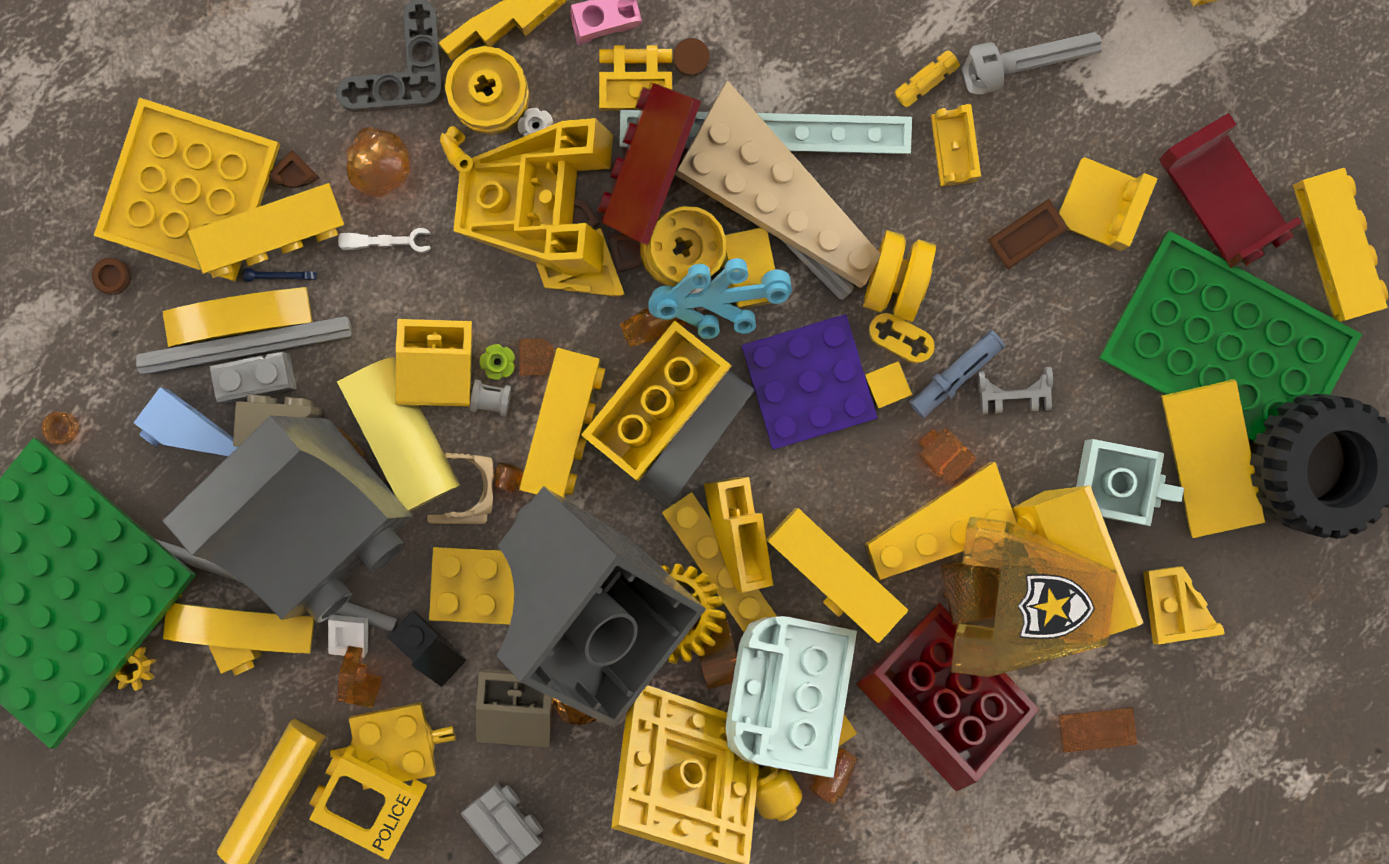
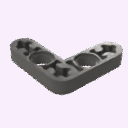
M412 0L404 9L403 21L407 72L344 78L337 86L336 95L338 101L345 109L352 112L426 107L435 105L440 101L443 95V78L438 16L430 2L427 0ZM423 8L424 12L430 15V18L424 19V30L426 34L432 32V36H411L412 33L419 34V26L416 20L411 19V16L417 15V9ZM422 43H427L433 47V56L426 62H419L413 56L415 47ZM410 80V87L416 88L423 85V80H428L436 88L431 90L429 97L426 98L420 91H411L412 99L406 100L407 89L404 81ZM387 82H395L399 85L400 94L395 100L386 101L380 95L382 85ZM373 83L372 92L376 101L370 103L371 98L369 95H360L357 97V102L352 103L348 97L344 96L345 93L351 91V86L356 85L359 91L366 92L370 91L368 84Z

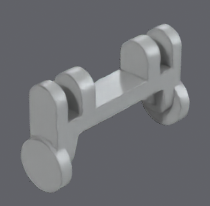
M1045 367L1044 374L1041 375L1040 379L1024 390L1003 391L990 383L988 378H985L984 371L977 372V386L980 393L982 415L988 414V400H993L995 414L1003 413L1002 400L1029 398L1030 411L1032 412L1039 411V397H1044L1045 411L1052 410L1051 389L1053 388V372L1051 367Z

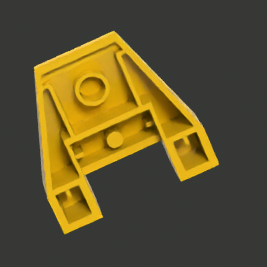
M596 118L561 121L471 158L473 161L471 170L459 173L453 231L565 274L601 273L604 237L587 223L572 224L577 171L610 169L613 134Z

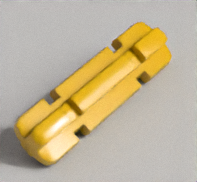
M951 51L943 52L936 58L938 62L934 63L932 61L909 79L911 83L907 84L905 82L895 90L894 93L897 100L904 107L911 106L918 100L917 95H925L945 79L944 74L950 75L959 68V61Z

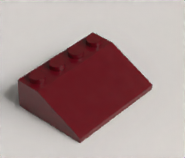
M653 82L650 83L649 88H641L635 108L640 109L636 124L629 122L622 142L628 144L624 157L617 156L610 173V177L615 179L610 193L604 191L597 212L603 213L601 217L602 223L643 244L649 245L700 107V100Z
M939 603L894 644L862 676L856 685L955 791H959L976 783L1040 709L958 622H955L956 619L953 620L954 617Z

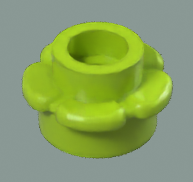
M492 344L486 348L485 354L480 356L479 364L481 369L485 370V375L488 378L499 380L501 377H509L515 369L513 364L515 355L508 347L503 348L500 344ZM497 358L500 359V360H501V364H500V365H495V364H494L495 359H497Z

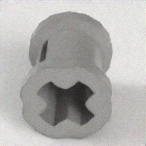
M475 379L471 395L470 412H476L480 409L498 412L500 416L507 417L512 386L505 385L503 388L482 384L481 380Z

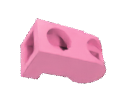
M589 0L571 5L569 13L577 45L591 42L594 38L615 32L627 31L643 23L637 0Z

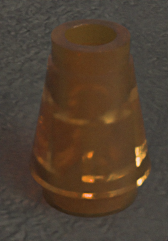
M839 748L834 778L815 775L811 779L813 784L809 790L829 804L835 805L838 798L843 799L858 759L848 751Z

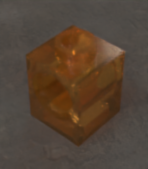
M946 427L942 428L939 432L934 428L931 429L918 442L922 449L917 455L947 485H951L977 459Z

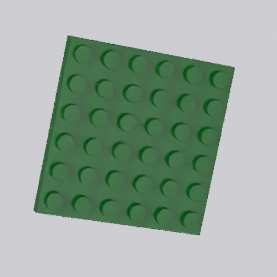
M34 437L0 477V704L47 747L56 749L197 575L46 444Z

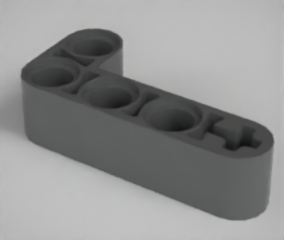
M728 370L671 440L648 471L639 488L668 509L755 389Z

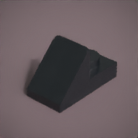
M415 610L388 636V639L413 661L411 665L416 670L441 687L467 660Z

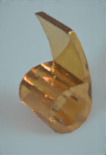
M727 616L725 619L715 621V624L723 628L722 633L712 631L709 636L715 640V645L710 646L705 642L702 644L705 654L699 656L707 689L733 683L737 654ZM698 619L697 622L693 625L695 629L698 626L700 619Z

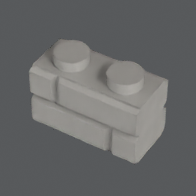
M285 352L210 366L215 397L218 403L229 404L247 400L248 395L268 396L297 390L290 354Z
M497 782L461 812V815L500 864H517L542 843L543 838L540 833L543 832V828L532 814L525 817L517 807L520 799L508 785L502 788Z

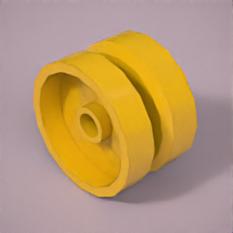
M482 46L469 49L455 59L447 72L445 91L448 103L461 123L476 133L496 135L507 132L518 124L519 119L523 118L524 112L528 109L530 93L524 72L514 57L500 48ZM490 87L493 94L486 96L483 91Z
M886 230L878 250L880 258L868 282L863 308L882 312L887 307L893 292L896 293L892 310L894 317L913 322L929 286L936 244L918 239L912 244L905 260L903 259L906 247L905 236Z

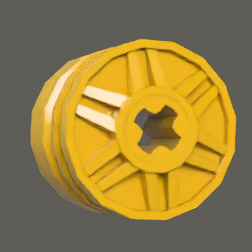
M682 206L659 216L649 245L640 242V256L644 268L654 280L666 286L675 287L688 274V269L692 265L704 264L708 266L711 276L717 272L726 256L727 239L722 225L711 213L699 207ZM684 242L686 248L682 251L683 255H675L672 249L677 246L676 243Z

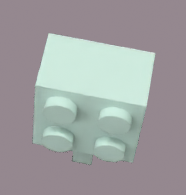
M1095 439L1085 440L1076 487L1091 486L1103 518L1151 526L1154 507L1160 508L1161 499L1182 502L1184 492L1183 487L1164 484L1166 475L1160 474L1164 453Z

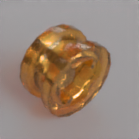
M68 412L50 413L42 422V434L48 442L53 444H67L73 441L79 432L77 419ZM59 418L63 419V425L68 426L67 433H61L62 438H58V431L52 429L53 423L60 422Z

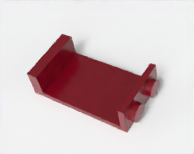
M1227 113L1170 147L1158 160L1229 267L1232 268L1240 262H1243L1247 267L1263 257L1265 254L1262 249L1271 243L1276 249L1294 238L1295 236L1291 231L1300 225L1302 221L1299 217H1296L1286 223L1227 135L1237 125L1231 115Z

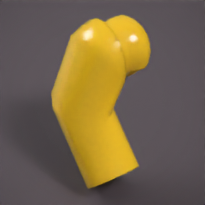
M451 126L445 134H441L440 143L449 163L458 171L465 173L471 170L473 161L469 155L458 147L465 141V135L455 126Z

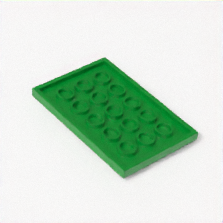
M1168 230L1159 243L1098 360L1163 395L1234 379L1237 382L1248 440L1254 443L1257 434L1264 433L1266 427L1263 426V423L1270 415L1278 416L1277 409L1285 402L1294 403V399L1302 395L1313 396L1315 393L1331 394L1362 334L1239 267L1234 266L1230 268L1224 259Z

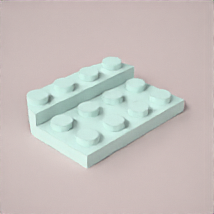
M786 616L766 617L751 622L747 626L738 647L726 718L728 748L741 759L752 764L834 778L857 631Z

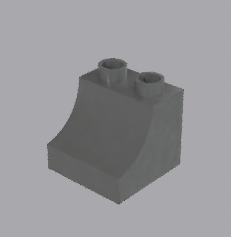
M270 416L190 493L163 522L192 556L210 561L235 576L255 592L281 620L311 614L317 623H320L340 610L352 597V592L346 587L344 582L359 567L364 565L370 573H373L384 567L399 554L405 543L396 532L413 516L329 419Z
M545 486L541 488L531 502L521 508L515 517L514 525L497 546L509 564L514 584V605L511 622L497 657L520 682L615 728L706 610L700 602L632 539Z

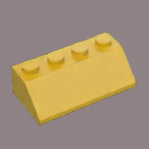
M674 321L581 435L636 481H639L732 366Z
M1090 485L1043 491L1012 508L1017 520V527L1024 537L1030 553L1031 563L1036 568L1037 573L1058 575L1073 580L1086 591L1095 607V610L1084 624L1075 631L1062 636L1065 643L1091 642L1143 624Z

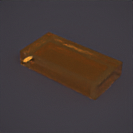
M1132 707L1058 715L1063 752L1137 745Z

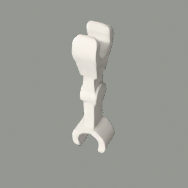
M417 228L411 232L410 236L392 237V235L369 237L368 235L358 233H341L338 236V244L342 250H359L369 248V246L392 247V245H411L414 251L426 253L430 251L431 247L417 246L415 238L421 234L431 235V233L425 228Z

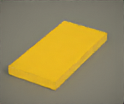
M1233 379L1161 396L1180 487L1184 488L1182 498L1190 536L1197 538L1265 523L1262 505L1256 497L1259 489L1252 486L1251 474L1255 473L1254 466L1250 465L1251 450L1237 382Z

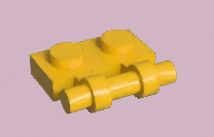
M614 45V49H599L600 63H614V72H599L600 111L640 110L635 108L642 87L649 88L651 82L672 89V72H658V63H672V49H658V45H647V49H625V45ZM625 63H647V72H625Z

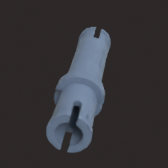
M989 330L985 336L943 373H936L931 378L932 382L909 401L911 407L920 417L925 419L946 398L951 400L956 395L955 391L1003 350L1006 347L1004 342L994 331Z

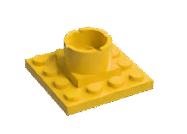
M649 685L645 687L626 712L612 829L721 863L749 864L759 765L744 761L729 749L726 736L727 712Z

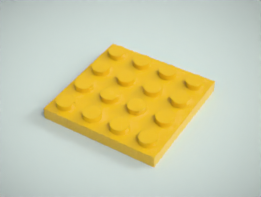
M139 97L94 236L200 270L187 231L260 207L269 181V174L273 169L281 144ZM242 261L231 264L233 272L219 277L235 282Z

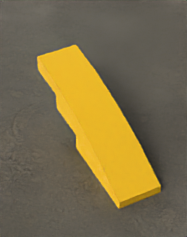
M503 0L468 20L440 41L439 45L450 60L453 61L479 38L487 47H492L515 26L527 36L568 0Z

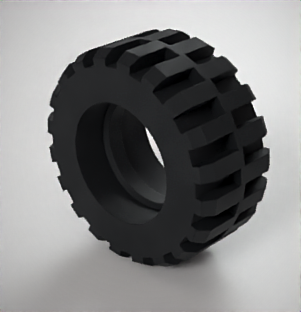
M1315 393L1313 396L1302 395L1296 397L1293 401L1294 403L1285 402L1278 407V416L1270 415L1263 423V426L1266 427L1264 433H1258L1254 444H1257L1258 447L1256 454H1251L1250 465L1255 466V473L1251 474L1252 486L1258 487L1260 490L1256 493L1259 503L1262 506L1268 507L1267 514L1274 520L1282 522L1283 526L1310 535L1339 539L1346 538L1350 533L1356 535L1367 529V522L1375 524L1383 515L1380 512L1382 508H1389L1388 420L1385 417L1379 416L1378 410L1371 405L1362 404L1360 400ZM1330 433H1334L1341 443L1344 454L1342 474L1332 490L1324 496L1316 498L1310 489L1307 478L1309 457L1321 439Z

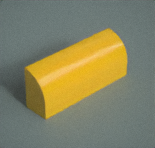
M297 719L289 722L217 850V854L226 864H255L326 738L324 734Z

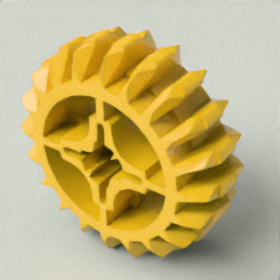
M675 564L671 573L670 569L663 565L661 567L681 586L692 587L696 591L692 596L706 608L701 615L696 629L694 626L684 637L685 639L680 642L668 658V661L672 664H677L680 655L683 661L691 662L692 650L697 655L703 656L705 654L702 647L704 642L710 646L715 645V640L709 637L712 631L716 633L723 632V628L715 624V621L725 619L726 614L720 610H715V608L724 604V599L720 596H714L719 587L715 583L708 584L710 577L707 574L701 573L697 576V569L695 567L689 566L684 571L681 564Z

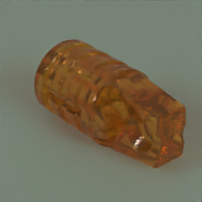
M645 308L621 323L620 327L629 347H633L661 338L674 321L681 326H687L689 323L677 317L668 320L657 318L650 313L649 308Z

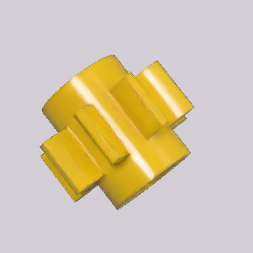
M146 647L138 648L115 675L120 681L118 689H123L131 683L136 691L142 689L141 679H154L155 676L149 671L150 665L154 664L156 659L148 660L144 655ZM136 663L138 670L128 673L126 666Z

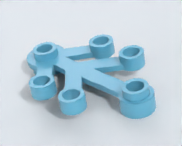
M739 258L729 260L725 264V269L712 281L709 267L704 264H695L688 269V274L675 287L661 286L652 292L648 301L649 311L653 316L660 319L668 320L677 317L696 326L698 335L701 338L712 339L720 332L719 320L714 315H703L692 309L703 307L732 321L736 332L747 334L756 328L754 313L747 309L742 310L729 303L767 298L769 302L774 304L783 303L792 292L790 275L783 270H772L764 274L761 284L726 289L731 283H742L748 278L747 263ZM694 288L703 289L700 293L689 294Z

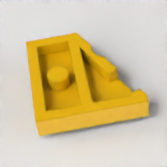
M1183 566L1143 571L1153 644H1165L1225 634L1222 625L1216 623L1206 608L1208 604L1201 593L1194 589L1192 580Z

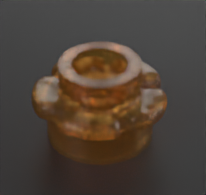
M498 462L496 470L493 471V477L496 479L494 485L506 491L515 492L516 487L520 488L524 470L508 463Z

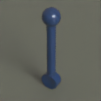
M245 268L241 273V277L245 282H251L254 279L317 280V272L254 271L252 268Z

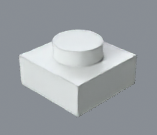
M332 615L328 620V654L364 658L368 653V618Z

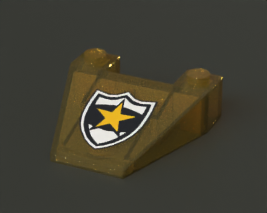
M976 517L969 518L966 527L963 564L1000 569L994 628L958 624L954 640L951 672L990 677L1108 645L1117 571L1008 521Z

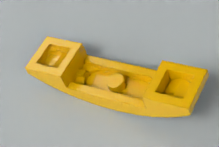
M307 287L239 295L162 311L168 347L313 322Z
M174 603L165 615L163 639L218 647L310 654L314 618L312 616H300L281 620L274 613Z

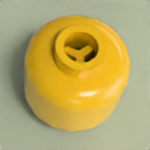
M769 766L760 768L758 770L755 807L764 819H777L778 821H785L793 817L797 812L796 807L802 800V791L792 773L786 769Z

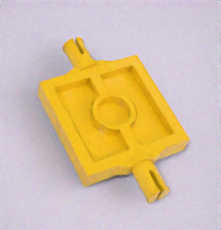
M422 702L349 717L352 733L351 746L355 748L352 756L401 782L435 776L437 773L433 756L435 744L456 741L453 726L436 730L431 729L425 718ZM347 747L331 749L330 757H334L335 754L342 756ZM362 784L363 790L370 789L366 785Z

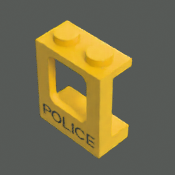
M349 745L342 756L335 754L325 773L330 775L331 778L326 787L319 784L309 803L315 809L309 820L389 860L427 785L414 779L411 786L389 776L353 757L352 754L355 748ZM341 776H348L384 795L385 804L370 829H364L327 809L326 804Z

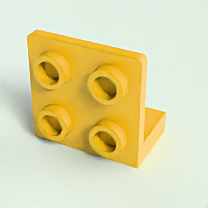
M1083 157L1078 164L1059 214L1069 227L1068 230L1118 251H1123L1130 247L1158 178L1146 173L1135 178Z

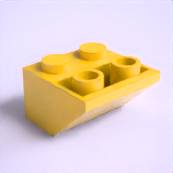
M397 320L396 405L470 407L472 321Z

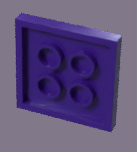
M846 314L741 345L772 450L878 419Z

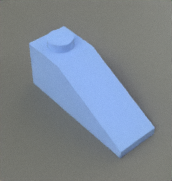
M160 387L134 421V424L142 429L139 435L156 447L161 443L162 445L230 456L238 448L233 446V437L169 389Z

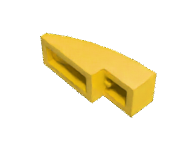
M733 477L703 483L716 539L737 591L743 593L773 586L763 515L754 511L749 477Z

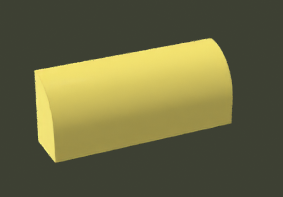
M395 357L373 363L337 381L395 496L409 512L460 486L420 406L396 405Z

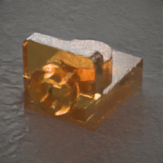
M348 645L339 671L337 701L373 708L379 693L382 677L367 673V664L362 663L363 648Z

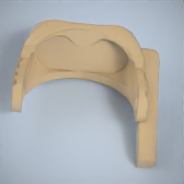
M445 453V458L465 459L478 468L483 479V492L478 503L471 509L459 513L453 511L442 515H427L428 523L485 524L487 522V514H491L493 505L492 458L478 455L470 456V454L464 455V453Z

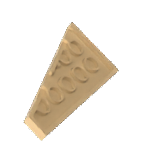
M727 81L719 92L674 175L859 288L866 285L880 258L879 251L730 82Z

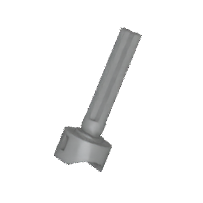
M1096 32L1002 54L999 53L998 48L993 42L974 45L962 66L967 90L973 94H987L1000 91L1004 86V75L1101 53V37Z

